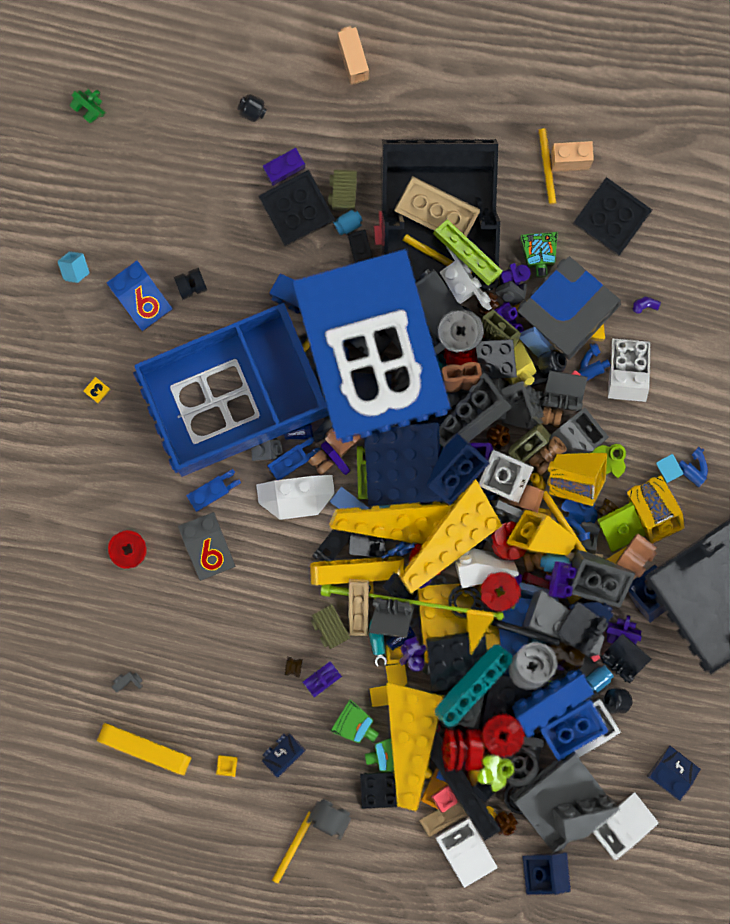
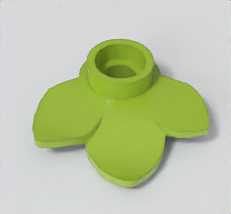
M613 444L610 447L601 445L591 452L607 453L606 474L612 472L615 477L619 478L624 473L626 468L624 462L626 450L622 445ZM614 450L619 451V455L617 457L613 456Z
M497 755L486 756L482 760L485 767L479 772L477 780L485 784L491 783L492 790L496 792L504 787L506 779L513 774L514 767L508 759H501Z

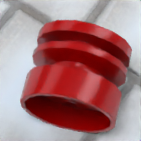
M501 715L488 721L484 728L483 740L490 752L497 756L505 757L513 755L520 749L524 740V732L516 719L511 716ZM501 730L509 733L505 742L503 739H498Z
M446 729L442 743V757L445 770L452 771L455 768L456 771H460L463 762L467 771L481 770L484 750L481 730L467 729L464 738H462L459 729H456L454 733L453 730Z

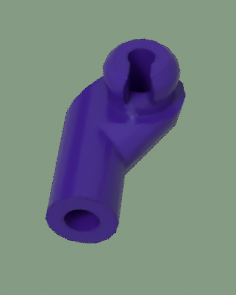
M643 297L633 303L632 309L637 314L642 313V310L647 307L658 311L661 302L649 297Z

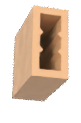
M351 26L344 27L338 32V43L350 84L369 80V69L357 28H352Z
M593 141L554 143L550 153L552 172L589 170L594 161Z

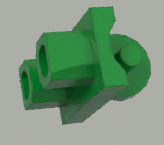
M87 89L85 94L81 90L78 92L74 91L71 95L74 98L69 106L73 110L79 112L83 106L88 109L83 116L87 122L93 123L98 117H103L106 113L98 106L103 102L98 98L101 94L99 90L91 92Z

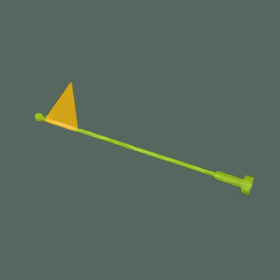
M332 584L322 585L321 596L330 597L331 593L349 596V588L332 586ZM369 593L371 598L378 599L379 597L383 600L392 599V601L398 600V602L404 603L409 601V604L466 612L471 654L493 618L496 617L499 620L504 618L502 612L492 613Z

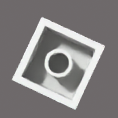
M493 450L489 458L490 464L485 468L479 485L482 488L519 503L534 467Z

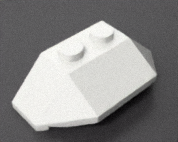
M332 475L276 480L256 485L258 503L279 520L318 515L335 494Z

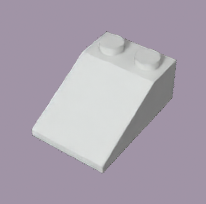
M471 548L455 560L456 571L462 588L482 584L488 575L496 572H507L513 576H519L514 560H502L494 552Z

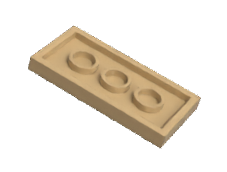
M414 176L411 177L394 209L396 212L434 231L448 219L466 237L480 213V209Z

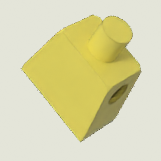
M520 340L514 348L517 377L504 379L511 385L521 381L531 385L534 382L532 375L536 373V369Z

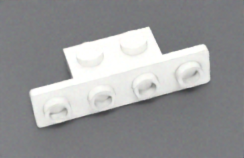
M447 247L455 261L440 271V274L457 302L461 304L475 294L484 308L487 310L492 309L489 304L491 302L489 296L481 291L480 287L482 285L476 277L473 278L472 270Z

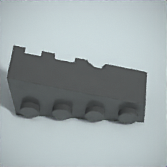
M485 372L480 376L479 382L471 387L470 393L466 398L458 403L457 409L453 414L449 415L439 427L440 443L443 448L457 433L469 442L512 408Z
M543 590L534 592L522 627L559 638L567 646H572L557 635V632L571 611ZM601 635L588 656L599 655L605 638L603 635Z

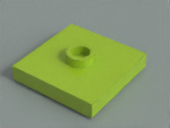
M632 502L597 519L611 552L629 544L636 534L642 537L646 535Z

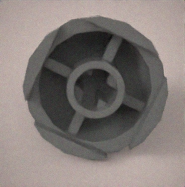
M521 746L513 755L501 756V759L510 760L514 767L513 774L506 779L508 784L525 786L535 779L538 773V761L530 749Z

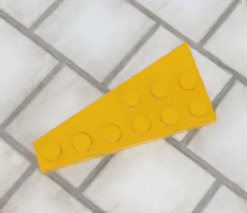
M476 479L458 497L459 500L453 508L447 511L433 530V535L428 541L424 542L421 546V551L416 557L412 558L399 576L408 592L413 593L502 526Z
M457 500L451 505L448 503L440 504V501L433 502L432 505L410 503L390 505V508L372 506V509L361 510L359 507L335 509L329 525L330 529L424 544L425 541L430 539L433 535V530L447 511L453 508Z
M387 683L397 806L418 811L439 718L435 715V709L444 699V696Z

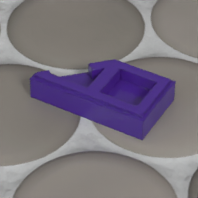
M326 441L321 444V448L344 475H347L351 470L337 452Z

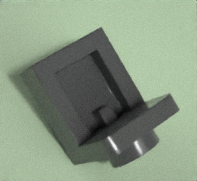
M512 281L498 286L496 294L504 301L509 302L511 306L525 299L527 285L523 283L517 286Z
M268 440L252 447V461L279 458L282 454L280 440Z
M582 522L581 527L586 533L590 532V539L580 542L588 553L595 554L600 525L592 522Z
M128 672L125 676L121 674L114 679L113 682L115 684L112 688L118 693L132 681L138 689H141L143 687L141 684L143 680L136 672L134 674Z

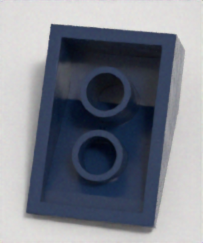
M457 433L444 446L426 485L446 503L451 505L490 462Z

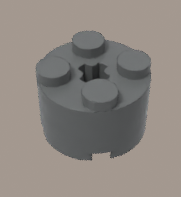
M377 330L374 331L373 337L380 357L392 340L384 334L380 336L381 331ZM364 335L346 339L348 343L369 357L370 352Z
M325 799L321 800V802L317 801L306 822L308 824L314 822L313 827L330 836L337 834L336 839L341 840L351 821L349 817L351 813L342 808L338 810L333 808V803Z

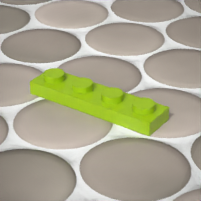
M448 219L434 231L433 234L488 286L503 272Z

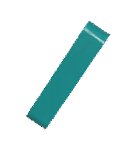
M500 645L492 646L438 704L435 709L436 717L445 725L454 726L511 665L512 655Z

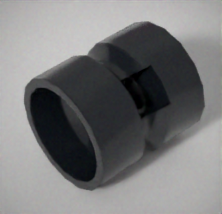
M199 267L190 270L188 275L182 273L174 277L182 300L192 297L194 292L200 294L208 291ZM194 278L196 286L191 288L188 280Z

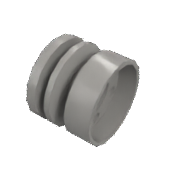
M454 311L445 315L438 327V336L442 345L448 350L455 352L468 351L475 348L481 342L484 334L480 318L469 311ZM460 327H461V328H462V327H465V328H466V330L464 331L465 334H461V335H460V333H459V332L461 331Z
M530 643L523 646L514 655L509 666V675L518 687L525 690L537 689L555 673L556 658L552 650L546 645Z

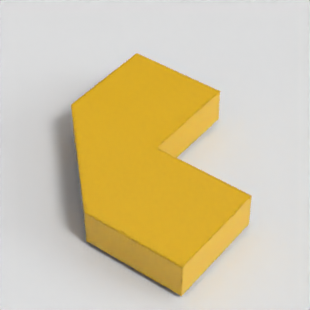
M405 665L385 666L388 683L400 686L407 684ZM387 685L369 688L372 707L389 705Z

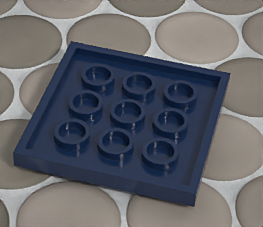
M439 423L407 425L400 428L395 426L391 427L390 431L380 433L379 430L372 432V436L365 437L368 506L443 501L426 485L441 454Z

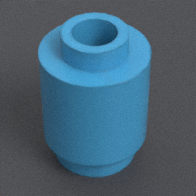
M350 210L336 218L337 221L333 222L340 235H347L361 227L360 222L363 219L358 211Z
M546 553V555L541 557L540 567H543V571L552 573L555 561L569 563L570 558H566L565 555Z
M603 665L601 668L598 667L590 673L586 680L592 691L595 690L598 693L611 682L614 676Z

